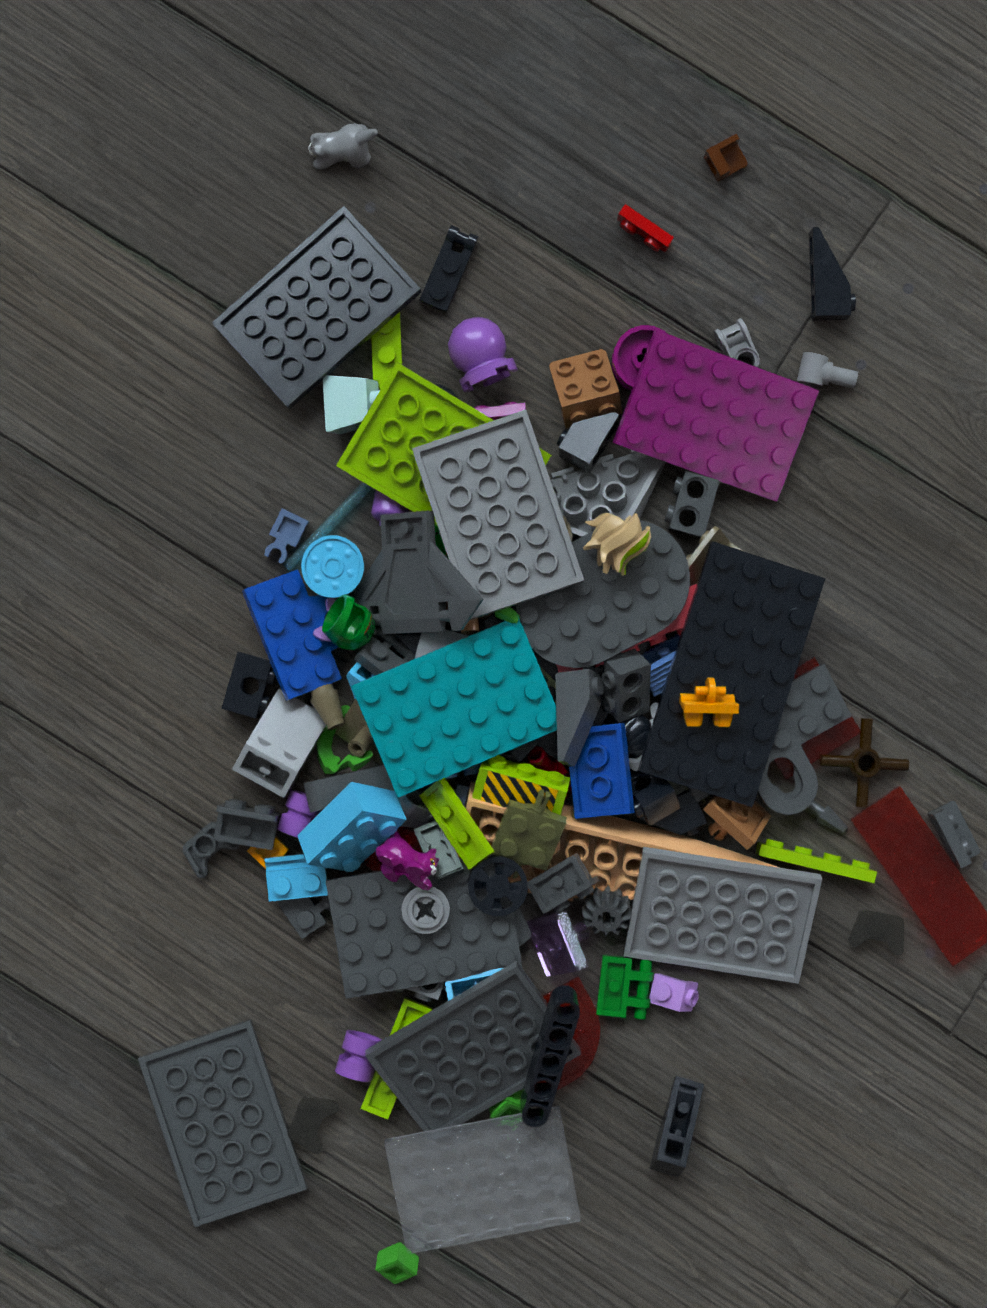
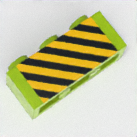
M497 755L481 762L472 798L506 808L510 799L524 804H534L539 790H544V795L546 791L551 794L546 808L553 813L561 815L570 777H566L556 771L548 772L528 763L509 761Z

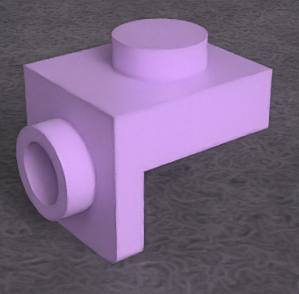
M655 973L649 997L651 999L650 1003L678 1012H691L698 1001V983Z

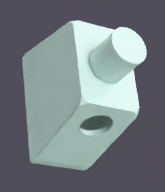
M326 375L323 378L326 432L344 434L357 430L380 392L378 382L368 378Z

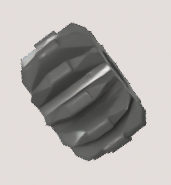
M608 885L605 891H601L596 887L593 894L585 897V903L582 906V915L586 927H592L594 934L603 931L605 937L611 931L618 935L621 928L627 929L632 909L628 896H622L620 888L612 892Z

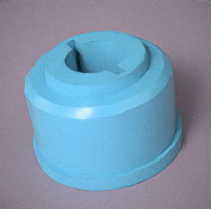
M328 535L315 540L309 545L302 558L301 570L306 584L315 593L323 597L339 598L344 594L347 595L353 592L362 581L364 560L360 550L353 542L341 536Z

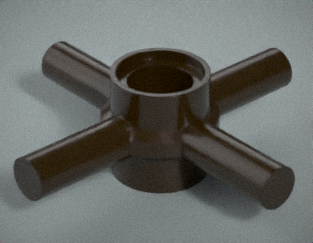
M861 718L859 748H856L849 756L821 754L819 758L820 766L849 768L851 773L857 777L856 807H868L869 778L877 774L879 770H909V759L880 758L878 753L871 748L873 719ZM863 755H867L870 758V765L866 770L862 771L858 766V761Z

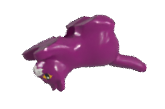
M398 831L391 835V838H387L384 844L377 846L375 851L378 860L382 862L381 871L389 881L397 882L402 875H406L415 886L423 890H430L432 888V883L428 877L436 873V866L439 858H435V848L425 853L417 852L402 839Z

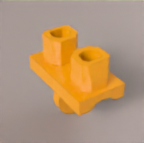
M713 677L706 678L705 686H695V694L680 693L679 703L683 709L684 721L687 726L699 727L703 722V713H713L712 722L714 726L730 727L733 714H739V704L735 702L734 694H726L725 686H716Z

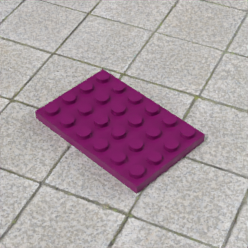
M654 329L613 443L777 502L819 390Z

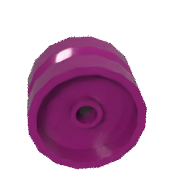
M640 325L629 329L619 338L612 353L611 368L615 380L624 390L631 392L642 364V361L638 362V359L645 356L654 329L664 333L666 331L655 326Z

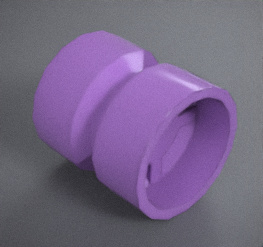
M291 789L285 804L289 810L286 813H282L277 829L297 837L321 811L310 813L306 793Z
M347 1030L342 1044L345 1053L339 1055L335 1072L349 1079L371 1082L375 1068L365 1057V1050L382 1039L368 1033Z

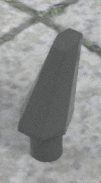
M813 800L807 808L808 811L818 817L817 822L843 835L848 831V826L829 806L824 808Z

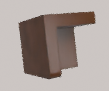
M734 134L712 146L704 154V159L717 182L748 165L745 156L738 146L740 140L738 134Z

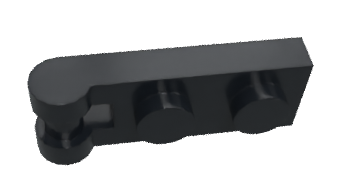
M453 225L448 230L443 246L419 299L421 303L445 313L449 309L479 236L472 233L469 235L459 231L460 228ZM455 242L464 246L462 254L452 250Z

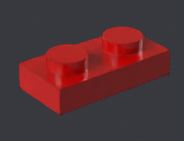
M626 204L618 214L617 220L621 222L619 226L631 235H634L636 232L645 239L644 243L654 251L658 252L659 249L663 252L667 251L674 239L672 235Z

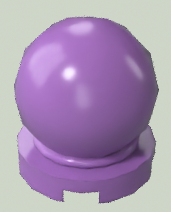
M482 317L468 318L453 329L448 342L449 356L456 368L465 373L464 377L459 380L464 392L473 391L472 385L483 382L484 387H487L511 376L510 371H518L514 359H506L504 357L507 348L505 337L498 325L491 320Z

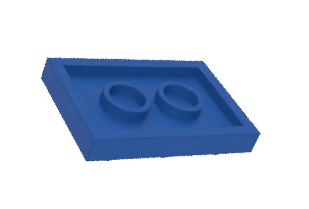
M625 723L592 726L576 765L569 767L575 819L635 813Z

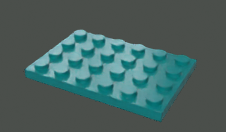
M518 619L517 623L504 621L351 686L398 798L557 730L556 704L520 619Z

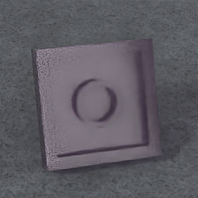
M567 911L539 916L526 921L531 931L533 944L547 977L576 972L588 967L579 942L589 938V931L583 934L579 933L587 929L584 923L578 922L572 926Z

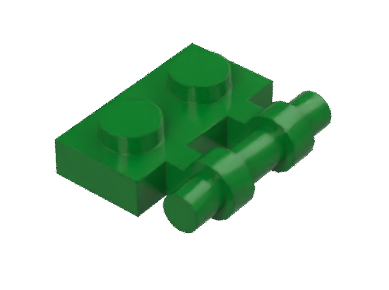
M602 954L596 1015L626 1018L627 1006L635 1007L634 1018L645 1020L647 1008H650L651 1000L648 998L650 982H653L654 972H651L652 961L640 959L639 970H631L632 958ZM630 980L638 981L637 995L634 997L628 996Z

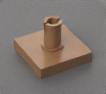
M712 795L703 809L715 820L708 827L710 835L713 836L719 830V833L714 837L715 840L721 841L729 833L746 850L755 844L771 817L756 801H754L753 807L715 795Z

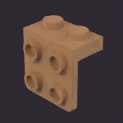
M599 349L550 363L549 368L560 401L562 418L566 429L570 428L574 422L612 412L619 415L622 414L619 389L605 350Z

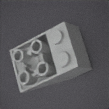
M278 689L243 747L232 770L285 798L293 788L326 725L314 707L297 698L286 701L282 690Z

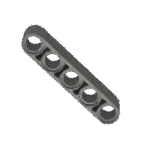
M384 764L303 783L310 813L323 810L350 782L395 791Z

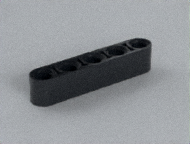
M567 985L555 988L550 995L520 1097L522 1119L530 1127L543 1126L549 1118L579 1019L580 1008L577 993L572 987ZM563 1003H570V1005L566 1007L560 1006ZM556 1029H561V1030H562L561 1032H558V1033L552 1032L553 1030H556ZM548 1055L554 1056L552 1058H545ZM546 1081V1083L539 1084L538 1082Z

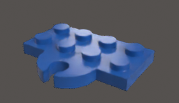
M298 569L242 590L286 701L342 679L331 652L338 646L333 644V642L321 641L313 635L315 629L323 626L325 615L328 613L325 604L328 597L321 595L309 596Z

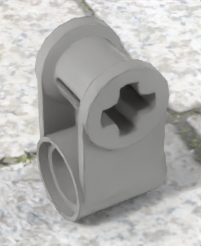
M741 318L736 320V324L721 331L719 329L713 331L716 342L724 355L736 360L746 356L751 359L753 366L758 367L760 361L759 354L751 340L747 326Z

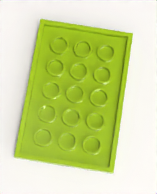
M397 362L336 466L413 512L433 511L412 448L494 420ZM540 448L546 466L552 455ZM434 516V524L438 526Z

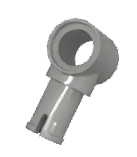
M803 352L797 382L817 388L828 385V383L854 388L858 378V371L833 366L832 362H828L827 356Z

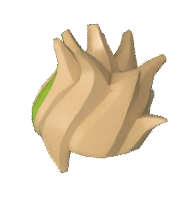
M602 513L594 520L585 521L586 524L595 527L591 540L583 547V550L597 549V565L601 566L603 563V573L607 574L612 564L613 570H616L617 573L621 572L622 576L626 575L627 563L645 552L650 544V526H646V529L642 531L637 513H634L633 516H628L625 521L609 513Z

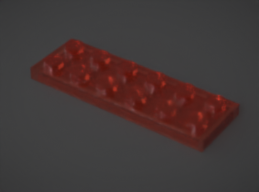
M900 786L895 787L850 819L950 965L954 966L987 943V911Z

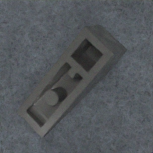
M590 669L555 673L558 762L569 767L576 765L601 706V695L604 692L603 680L599 674Z

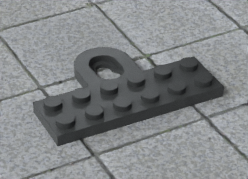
M820 664L793 679L757 792L762 802L769 809L780 814L792 815L802 812L811 805L817 794V776L801 744L852 716L825 664ZM779 757L788 759L794 769L793 779L795 786L788 793L781 792L778 786L770 782L767 775L768 766L774 759ZM688 787L696 802L711 795Z

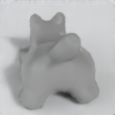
M354 123L347 124L339 131L312 134L308 150L316 158L313 161V166L316 169L323 170L337 162L345 161L355 168L364 167L371 159V155L368 152V141L373 140L377 136V129H368L363 124Z

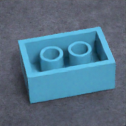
M350 782L297 837L308 865L353 872L375 852L377 846L393 835L407 819L395 791Z

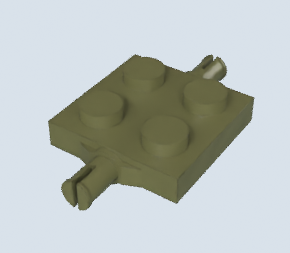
M539 790L534 804H524L509 800L491 845L495 851L492 853L493 855L513 859L520 867L522 865H529L547 871L567 817L553 813L546 808L551 797L550 792L546 791L544 795V790ZM517 871L513 873V878L518 877Z

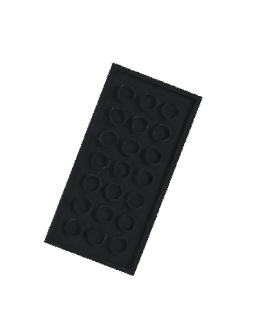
M714 541L710 542L638 771L753 807L826 578ZM713 677L716 686H725L726 694H734L735 702L739 704V714H733L730 727L714 726L712 722L713 713H703L701 726H687L684 721L683 709L679 703L680 693L695 694V686H705L706 678Z

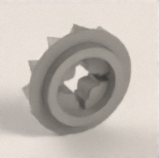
M433 886L430 890L416 887L408 892L403 900V919L407 926L415 932L422 934L434 933L441 929L448 920L450 913L449 901L441 890ZM434 899L431 910L436 918L434 919L432 916L425 914L417 919L420 907L416 900L427 904Z

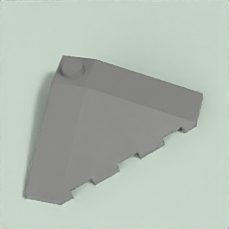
M631 450V454L614 459L613 454L600 457L591 473L584 470L574 471L573 467L551 473L553 479L550 481L562 516L566 517L567 522L571 526L572 542L594 531L595 527L586 524L585 521L594 520L602 513L613 514L623 520L637 513L640 520L666 462Z

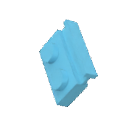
M304 854L264 859L269 902L328 896L326 868L308 865Z

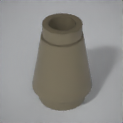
M332 684L323 685L310 692L312 697L310 702L325 725H327L328 730L337 729L345 724L338 690L334 689Z

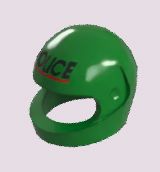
M345 594L340 596L329 609L323 622L322 631L333 644L341 649L356 650L365 646L371 640L375 630V621L370 610L354 602V597Z

